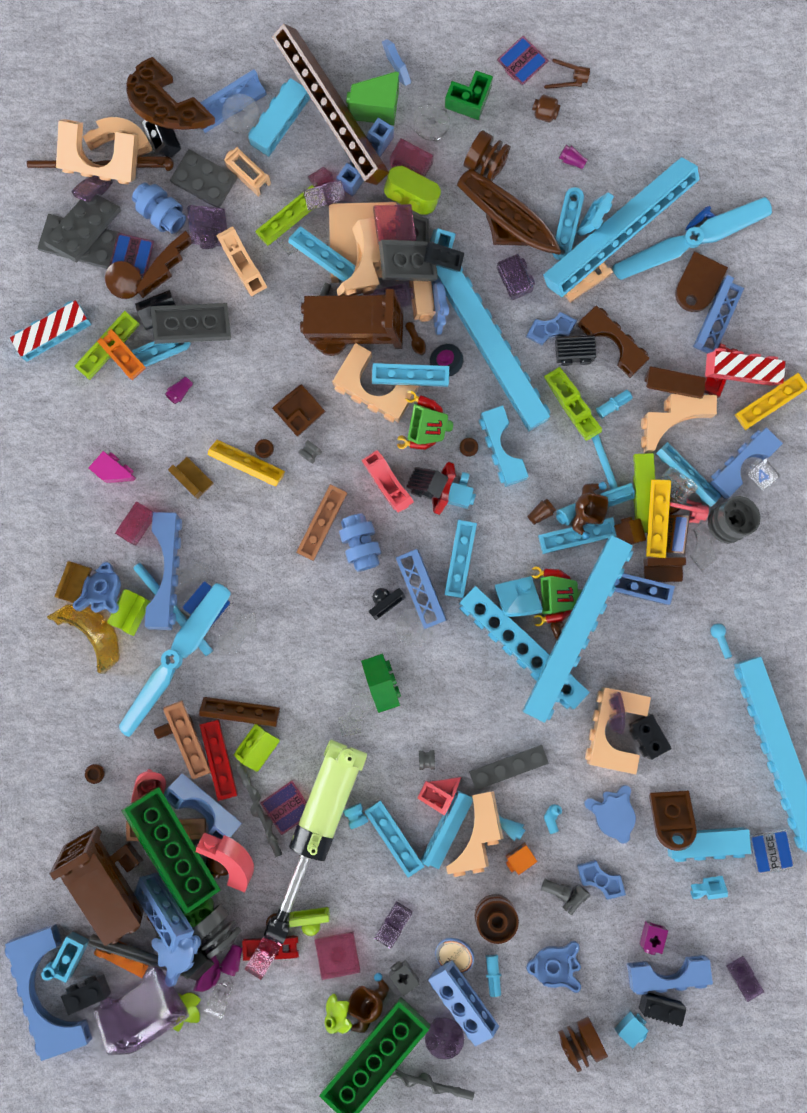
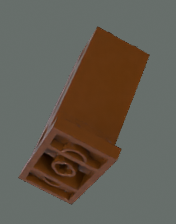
M386 289V295L304 296V302L301 303L303 321L300 322V331L310 344H393L395 349H403L404 312L394 289Z
M96 826L63 846L49 874L53 880L59 877L62 879L103 945L106 946L110 943H117L128 932L132 934L140 928L144 910L120 870L110 859L109 853L99 839L102 831Z

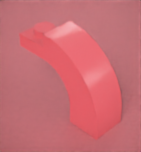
M378 450L361 460L394 510L399 513L414 503Z
M204 832L195 852L221 863L229 873L227 886L245 893L254 872V863L249 853L243 846L228 836L224 835L220 839Z

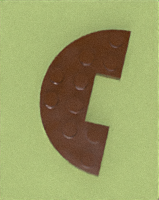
M150 57L135 67L136 71L129 75L126 83L127 98L132 109L144 120L161 127L179 130L204 129L215 124V117L195 97L177 103L162 88L174 83L173 76L154 57Z

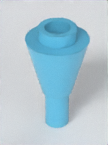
M575 503L556 511V518L559 523L567 526L576 516Z
M499 816L501 828L513 841L516 838L520 840L526 831L523 829L524 824Z

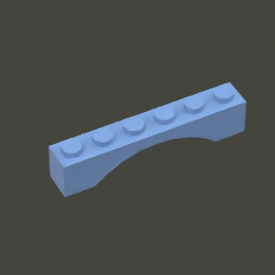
M153 512L152 532L162 548L164 574L158 592L146 607L145 627L149 630H172V625L176 623V614L173 613L174 606L177 605L175 587L178 586V575H176V568H179L180 558L177 556V552L181 548L179 530H182V519H180L177 513Z

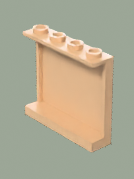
M396 202L329 204L330 248L356 266L357 244L352 228L359 219L376 217L383 240H396L395 212L400 210L397 209ZM382 269L376 271L378 278H382ZM331 274V282L339 283V279Z

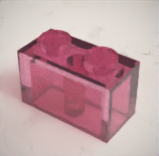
M400 138L390 156L392 168L404 166L424 177L433 164L432 154Z
M136 501L115 534L136 546L152 523L153 511Z

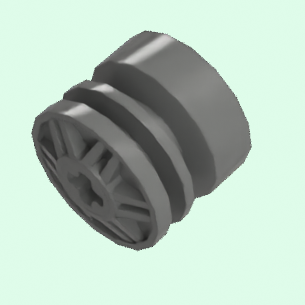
M736 496L711 511L708 516V527L711 534L718 541L726 544L735 543L758 529L761 516L758 507L753 501L747 497Z
M222 904L216 906L210 915L193 927V935L199 936L200 940L203 938L206 940L201 950L204 951L208 947H212L206 954L208 959L226 950L242 931L240 927H236L232 931L229 930L236 923L234 920L227 924L223 922L229 913Z

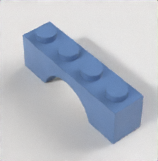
M377 118L367 133V139L379 157H381L394 138V127ZM352 161L346 163L336 178L338 188L352 197L364 182Z
M767 427L762 431L758 429L750 437L752 441L749 444L745 442L737 450L739 454L735 458L731 456L724 463L726 467L722 471L718 469L711 476L713 480L710 484L724 499L729 498L743 484L740 470L745 459L756 457L765 460L783 444Z
M181 774L164 793L168 803L176 810L192 808L200 812L207 821L208 834L222 839L224 835L231 838L242 824L184 774Z
M705 955L685 957L682 967L671 975H661L654 972L647 961L627 963L630 988L638 995H644L648 991L654 990L658 993H663L673 988L683 991L687 990V987L693 986L702 989L706 988L707 985L713 984L710 959Z

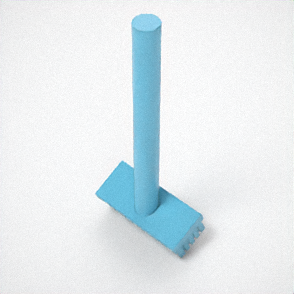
M599 435L594 436L592 440L611 489L600 493V495L608 497V508L634 499L635 491L632 483L618 487Z

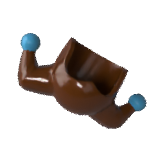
M605 482L585 484L582 488V495L576 502V516L572 529L582 535L584 540L590 538V533L585 532L583 526L586 523L601 525L606 517L608 497L594 493L597 489L605 490L607 488Z
M381 973L374 975L375 981L379 984L376 990L359 986L351 994L348 1001V1014L358 1020L357 1023L352 1024L351 1031L365 1033L370 1023L380 1017L383 1010V1001L389 991V987L382 979Z

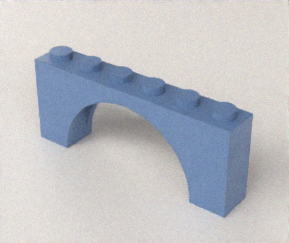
M57 924L12 939L5 944V955L10 959L11 974L16 979L18 985L17 993L22 998L24 1004L23 1013L28 1017L29 1032L34 1037L36 1043L35 1052L40 1056L41 1061L85 1046L92 1040L87 1020L71 1022L54 1017L42 1006L36 993L35 976L40 961L48 951L62 943Z

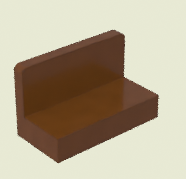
M686 557L646 558L643 560L644 579L656 582L683 581V566L686 565Z

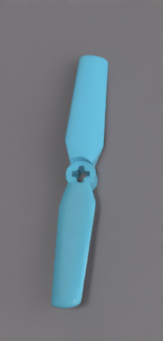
M764 197L706 220L699 228L692 227L688 229L683 236L668 238L614 264V274L622 280L678 258L689 248H697L700 244L717 242L772 214L771 203ZM692 234L693 236H698L696 241L694 239H690Z
M219 583L214 584L176 634L171 650H167L162 654V664L153 671L119 724V729L125 736L130 737L169 686L175 669L182 665L183 658L185 659L198 648L231 595L225 586ZM170 656H173V657H174V658H173V659L175 660L174 663H170V661H171V660L169 659Z

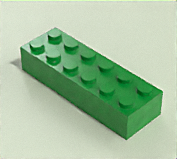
M159 787L121 810L182 913H189L221 891L200 854L195 852L194 844Z
M400 997L322 1089L319 1097L336 1113H360L429 1031L431 1024Z

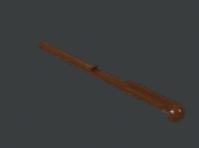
M167 156L137 157L136 168H166V171H171L174 167L173 160ZM27 160V167L56 168L57 160ZM103 160L93 163L98 165H107L111 160Z

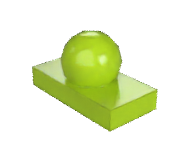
M329 907L290 912L289 926H301L305 935L314 936L320 930V923L329 922Z

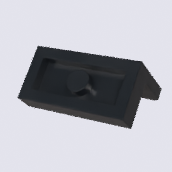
M170 290L135 303L136 311L145 330L153 328L151 306L175 305Z

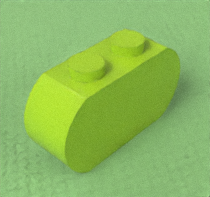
M395 166L390 169L384 185L385 195L421 215L431 214L435 210L441 195L439 185L404 166Z

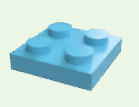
M608 192L592 202L576 234L582 237L587 233L590 234L594 229L597 230L602 225V217L612 207L611 201L614 198L612 194Z

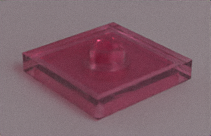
M411 204L374 205L373 212L378 245L380 240L416 241Z
M354 931L314 940L322 980L361 973Z

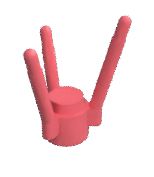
M678 495L675 496L679 501L692 506L670 503V506L690 510V517L693 518H690L689 523L699 524L700 520H707L709 507L702 505V503L694 502Z

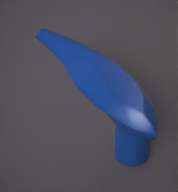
M705 207L689 222L685 230L687 231L694 227L705 217L707 219L715 217L716 215L710 211L711 207Z

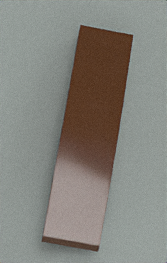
M184 231L172 241L149 267L136 289L142 298L172 277L169 270L183 260L180 253L193 244L187 231Z

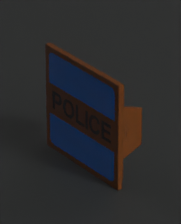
M669 515L667 553L685 554L690 516Z

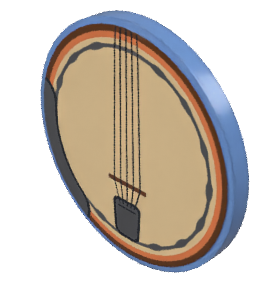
M446 938L436 947L435 956L440 966L453 960L461 973L469 971L473 966L474 953L464 941L457 938Z

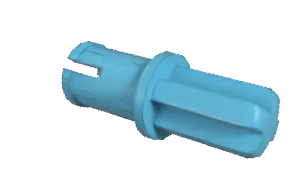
M625 390L616 397L609 398L608 402L596 408L597 414L603 419L611 412L618 411L619 407L633 399L630 391Z
M486 955L488 973L486 977L488 978L489 995L491 997L501 996V973H499L498 955Z

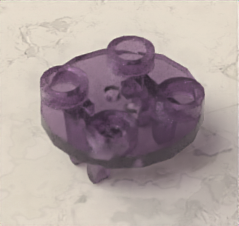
M445 1017L434 1019L430 1023L429 1031L425 1034L426 1047L438 1059H451L458 1055L463 1048V1029L453 1019Z

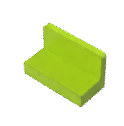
M124 589L117 601L119 610L114 614L111 613L107 623L134 636L146 613V607L151 601L130 590Z
M255 724L233 756L243 765L258 772L280 740L268 733L260 725Z

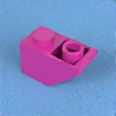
M102 451L88 467L106 483L128 482L136 479L132 475L134 471L126 464L121 466L118 463L120 459L112 452L107 454Z

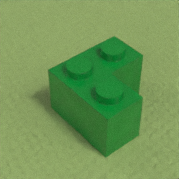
M476 70L469 87L451 81L445 97L444 108L479 120L492 87L493 76Z
M383 654L362 660L361 663L378 713L400 706L398 698L401 697L398 686L394 687L397 684L394 673H389L393 671L390 661H385Z

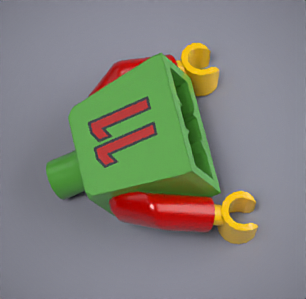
M409 390L407 392L414 394V398L411 400L405 398L406 401L409 403L416 401L418 403L414 404L408 438L403 435L398 436L397 440H403L405 443L397 444V447L405 449L407 446H410L412 449L426 450L435 445L436 442L443 441L445 431L451 432L453 430V422L448 420V414L443 413L442 407L435 400L422 395L420 397L416 396L414 391Z
M533 567L532 570L540 572L538 576L531 575L533 579H539L541 576H544L541 578L542 614H546L544 617L542 615H535L533 618L540 617L542 622L534 625L541 626L544 622L549 624L563 621L570 616L583 589H578L577 581L571 580L570 576L562 570L544 569L543 571L539 567Z

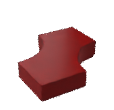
M451 462L446 463L441 471L449 479L440 498H432L433 512L438 515L442 513L449 502L450 487L456 476L454 463Z

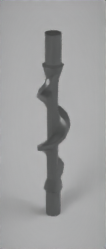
M241 764L236 769L240 775L241 782L252 799L251 814L254 817L260 818L266 832L268 844H270L275 857L282 855V851L277 838L272 833L273 821L268 815L264 814L259 804L261 796L258 790L251 785L250 777H248L244 765Z
M396 1069L390 1076L391 1079L399 1078L406 1087L421 1084L431 1087L433 1094L452 1093L456 1097L472 1101L475 1092L460 1087L435 1083L427 1073H421L418 1077Z

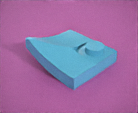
M532 576L495 585V591L504 616L517 617L542 613V606Z

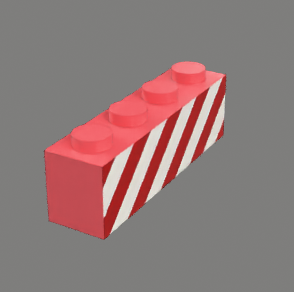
M718 348L707 354L705 377L777 386L784 384L786 361L778 360V357L775 356L763 358L760 354L744 355L742 351L730 353L726 352V349Z

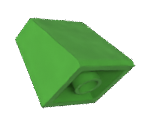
M399 72L389 73L352 84L351 92H347L346 104H348L347 108L356 121L375 123L377 118H380L389 125L395 124L399 95Z

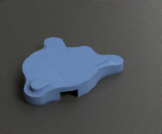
M437 279L432 282L434 311L436 312L433 316L436 335H441L443 326L446 324L445 316L449 315V305L446 301L445 287L441 280Z
M104 562L95 570L97 573L85 579L82 594L73 603V608L76 611H82L91 605V610L94 613L104 609L113 614L118 612L117 597L120 593L121 581L114 572L113 566L108 562Z
M627 785L621 786L616 793L604 792L603 802H598L591 798L586 799L584 802V806L594 813L599 829L622 844L630 840V833L636 822L635 812L630 804L631 788Z
M192 935V937L180 940L176 951L173 953L168 951L161 938L158 937L152 940V947L158 952L159 967L166 966L167 968L165 984L168 987L175 986L180 974L188 971L195 962L192 963L194 954H197L198 948L201 945L199 936Z
M571 941L563 947L548 946L541 949L532 960L527 962V972L534 975L544 986L551 988L567 987L572 992L578 993L581 990V984L573 976V972L581 969V965L576 959V954L580 949L579 944L576 941Z

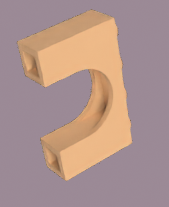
M68 119L59 120L56 168L62 169V172L65 173L80 172L81 176L85 177L96 175L99 176V179L105 181L116 179L120 184H129V182L135 180L139 141L138 133L123 130L116 131L114 154L111 161L107 165H98L90 161L83 151V122Z
M355 343L332 381L334 389L343 395L347 393L358 404L362 402L368 405L367 408L370 411L384 414L383 417L392 423L394 421L399 423L410 404L405 398L411 400L414 397V394L407 391L412 390L416 394L420 386L396 385L390 393L384 396H374L367 393L361 386L360 379L372 358V352Z
M605 687L598 691L596 702H599L598 709H595L593 713L594 729H591L589 733L591 745L590 748H587L585 754L587 764L637 774L640 755L614 749L606 739L605 727L608 720L620 712L648 716L651 697Z

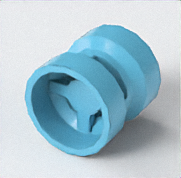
M361 803L343 811L345 817L349 819L350 829L357 828L368 822L367 817L363 815Z

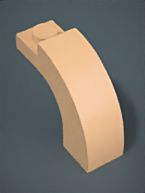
M108 117L97 120L96 123L99 128L90 130L82 136L91 151L106 142L115 140L116 131L123 130L138 133L137 157L153 151L144 132L136 124L124 118Z
M232 226L216 235L227 258L250 296L252 297L266 289L267 286L260 272L250 259L234 227Z

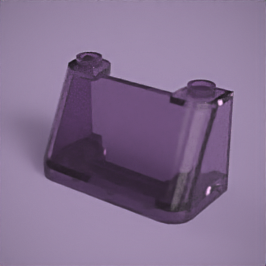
M152 967L146 970L142 984L119 999L106 998L93 1009L107 1055L134 1053L189 1017L187 1007L174 987L166 985V975L162 969Z

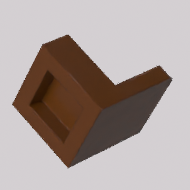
M130 842L110 856L113 863L118 861L127 873L143 861Z

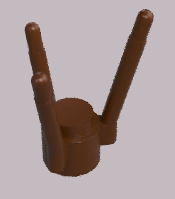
M553 59V63L573 69V79L576 82L545 85L544 88L582 87V83L587 84L590 68Z

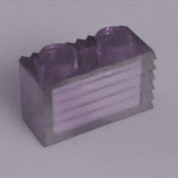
M519 254L497 263L498 273L512 301L531 293L535 285L532 275L527 274V264L524 258L520 259Z

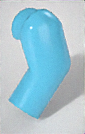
M556 804L549 806L544 815V820L550 834L559 831L555 820L562 813V808Z

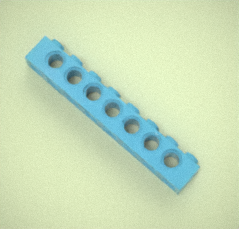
M475 586L459 603L461 606L459 609L466 616L471 615L475 619L474 623L481 630L485 628L489 632L488 636L495 643L499 641L503 645L502 649L509 656L513 654L518 659L516 661L517 664L523 669L527 667L532 672L530 674L531 677L537 681L550 655L511 618L504 616L503 611ZM477 604L484 606V614L479 615L475 612L474 608ZM491 617L498 619L499 625L497 628H492L489 625ZM509 630L512 632L513 638L511 641H506L503 638L504 631ZM520 643L525 644L527 647V652L523 655L517 651ZM534 657L541 659V665L538 668L533 667L531 663ZM572 676L568 683L569 692L563 694L559 701L566 709L569 707L575 709L590 693Z

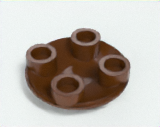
M126 261L112 263L105 273L107 288L114 296L121 299H129L138 294L136 289L142 280L140 269Z

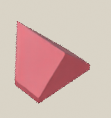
M461 777L431 782L426 781L417 799L445 815L455 796Z

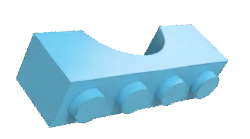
M500 406L482 412L479 424L481 429H485L487 434L485 441L488 448H492L493 454L491 458L494 465H498L500 472L497 474L500 483H504L505 487L527 480L529 476L523 459L509 456L501 446V434L509 425L504 407Z

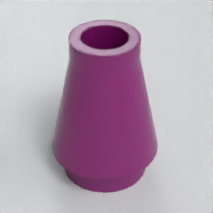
M565 145L559 156L562 163L580 169L584 168L588 160L572 145Z
M184 377L167 388L165 395L172 403L177 404L183 400L193 383L187 377Z
M232 944L220 964L221 972L230 976H235L236 972H239L242 947Z

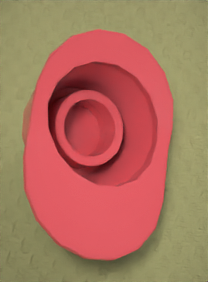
M151 769L141 773L135 780L131 803L158 787L164 794L166 788L165 777L160 773L153 772Z

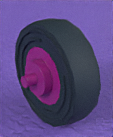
M453 344L440 345L430 356V365L449 366V377L458 373L464 362L462 352Z

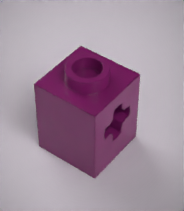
M645 921L639 943L644 952L651 955H656V953L663 954L668 930L664 926ZM650 938H657V940L650 941Z

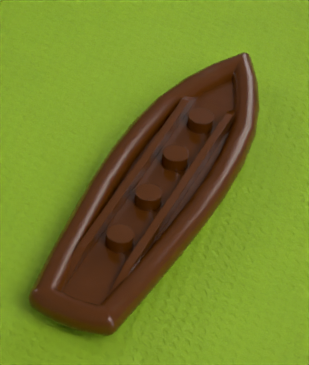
M469 169L462 174L457 186L504 230L533 248L548 253L561 254L559 244L551 230L524 203L473 169Z

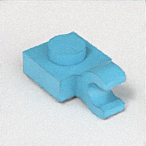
M723 876L703 878V884L691 885L692 891L690 893L692 899H699L704 895H707L708 900L728 897Z

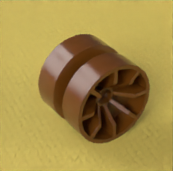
M491 894L479 901L475 908L474 916L480 935L486 941L494 944H502L511 940L518 930L519 919L510 900L502 895Z

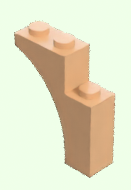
M376 217L359 219L352 228L357 244V263L352 276L342 282L336 290L338 296H353L362 293L363 295H369L380 284L376 271L381 270L379 241L383 240Z
M671 394L664 401V411H667V413L648 412L641 420V429H644V436L641 438V448H644V453L654 452L663 434L672 426L689 419L714 417L717 414V395H704L702 399Z
M494 791L472 795L475 812L473 832L463 853L454 862L446 866L447 874H453L454 877L466 875L465 871L472 870L473 874L484 872V868L489 866L485 842H487V846L499 844L498 840L503 839Z

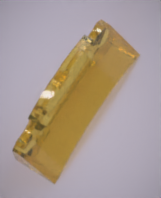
M65 605L47 616L49 620L54 621L57 625L68 623L71 626L77 627L86 635L94 648L97 658L96 667L99 674H105L119 661V640L113 626L108 624L107 620L99 612L94 613L89 607L82 611H76L73 605Z

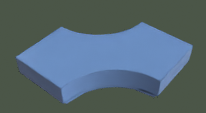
M388 39L382 41L387 59L395 72H399V82L405 86L411 84L407 67L400 58L395 44Z
M562 312L549 321L535 319L526 337L543 346L552 337H568L577 320Z
M596 860L577 865L583 886L592 885L599 888L607 900L626 895L620 874L610 875L600 869Z

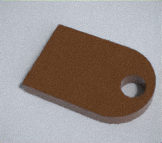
M694 251L675 290V297L680 307L689 312H699L707 308L712 302L728 267ZM686 298H694L695 305L687 304Z
M689 790L650 793L649 799L654 827L659 842L664 847L673 851H682L689 848L697 834ZM680 836L683 839V843L676 844L672 837Z

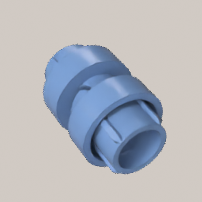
M144 182L133 192L132 201L136 203V211L145 219H150L151 224L160 232L169 231L171 234H175L185 224L186 216L182 213V205L174 198L168 197L167 192L159 185H149Z
M363 513L342 519L343 529L339 531L342 543H348L350 549L345 551L348 563H353L357 572L377 567L379 565L378 555L381 554L379 543L372 542L370 537L375 534L372 522H367Z

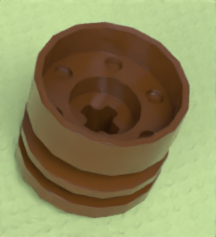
M482 130L472 143L463 166L475 171L482 166L480 174L485 177L488 173L487 179L493 181L505 166L511 146L505 144L502 147L503 141L501 140L492 146L494 136Z
M588 1016L577 1021L579 1032L575 1033L570 1026L567 1027L571 1035L567 1038L563 1030L558 1031L564 1053L569 1063L577 1072L582 1071L578 1062L580 1060H583L586 1068L589 1067L587 1057L590 1055L596 1063L608 1057Z

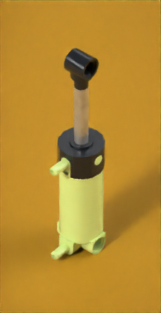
M331 739L325 749V758L289 844L290 849L300 854L277 915L269 919L264 932V938L283 944L289 931L287 919L310 860H326L334 839L333 836L359 770L362 771L367 757V753L352 747L347 748V745Z

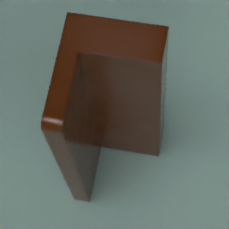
M652 366L649 367L645 375L644 382H647L646 387L649 389L702 399L704 396L706 377Z

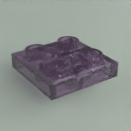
M189 205L187 212L191 244L200 245L202 249H213L216 246L222 247L216 235L227 230L225 209Z

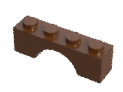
M596 305L580 320L578 327L586 335L607 337L615 342L620 353L617 366L629 378L639 371L650 359L648 353L643 348H639L634 343V339L630 335H626L621 330V326L616 321H612L603 308H599Z

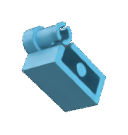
M71 932L66 936L55 960L50 961L43 969V972H41L42 978L47 981L57 978L66 983L73 976L88 946L89 939L75 932Z

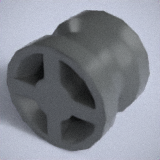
M307 440L305 447L300 449L298 453L313 464L316 456L320 455L322 451Z
M434 750L429 752L419 751V770H424L425 768L435 770Z

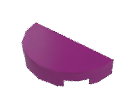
M216 955L211 958L214 965L196 981L193 991L204 992L217 984L221 975V967Z

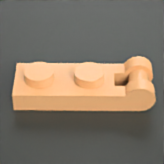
M606 261L596 268H599L602 272L600 275L595 270L592 271L565 295L570 303L613 273L612 269L606 266Z

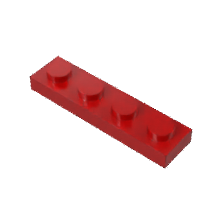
M220 720L200 724L218 801L238 796Z

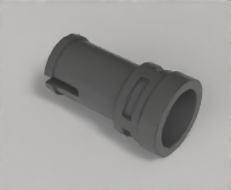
M544 879L541 891L553 894L565 902L568 901L572 890L570 886L559 885L547 879Z
M578 884L573 891V895L562 907L567 911L572 905L568 913L573 915L581 903L585 902L591 894Z

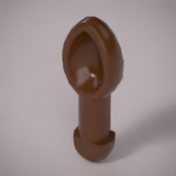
M407 322L405 328L411 336L412 349L418 355H424L426 352L424 340L418 336L414 323Z

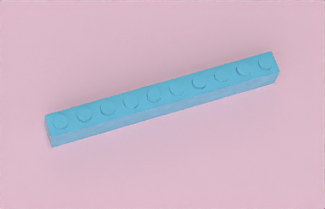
M682 157L673 163L597 230L543 274L547 287L560 297L566 295L700 180L698 166Z
M436 266L437 276L445 287L446 297L528 432L548 421L550 418L548 406L540 401L539 398L541 396L536 388L533 389L529 383L531 382L529 375L526 372L523 373L518 357L512 355L510 344L501 337L502 332L499 326L493 324L490 311L487 308L484 309L481 304L482 299L480 295L472 289L471 280L469 277L465 278L462 273V266L460 272Z
M613 535L609 536L522 710L524 713L543 723L546 720H550L555 710L552 708L555 702L559 703L563 695L561 691L563 685H568L572 674H570L572 667H577L581 659L578 656L581 649L585 650L590 641L587 638L590 631L594 632L598 625L596 619L599 613L603 614L607 607L605 603L607 597H611L616 589V586H614L616 579L620 580L625 571L622 568L625 561L629 562L634 551L631 550L633 545Z
M754 657L734 664V674L742 685L740 688L741 694L744 699H747L749 705L747 706L748 713L755 722L754 730L761 738L762 743H760L762 752L767 755L769 761L767 762L768 769L775 778L774 786L781 794L782 799L780 802L782 808L787 811L789 817L787 818L788 825L795 833L794 842L797 848L807 852V782L762 657Z

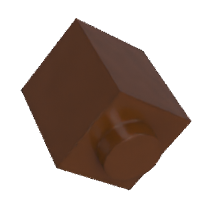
M632 517L621 519L620 524L614 525L617 538L631 545L646 541L640 518L632 520Z

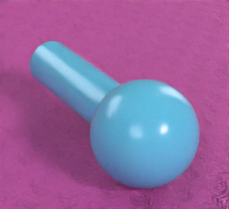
M714 624L710 629L711 635L717 638L724 658L729 659L732 657V654L725 639L726 628L722 624Z

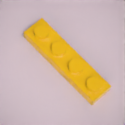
M797 373L786 380L784 384H780L736 413L735 417L744 430H747L807 390V384L801 375Z
M216 440L208 450L207 455L275 487L279 484L285 473L284 470L220 440Z
M651 479L646 557L666 558L671 480Z

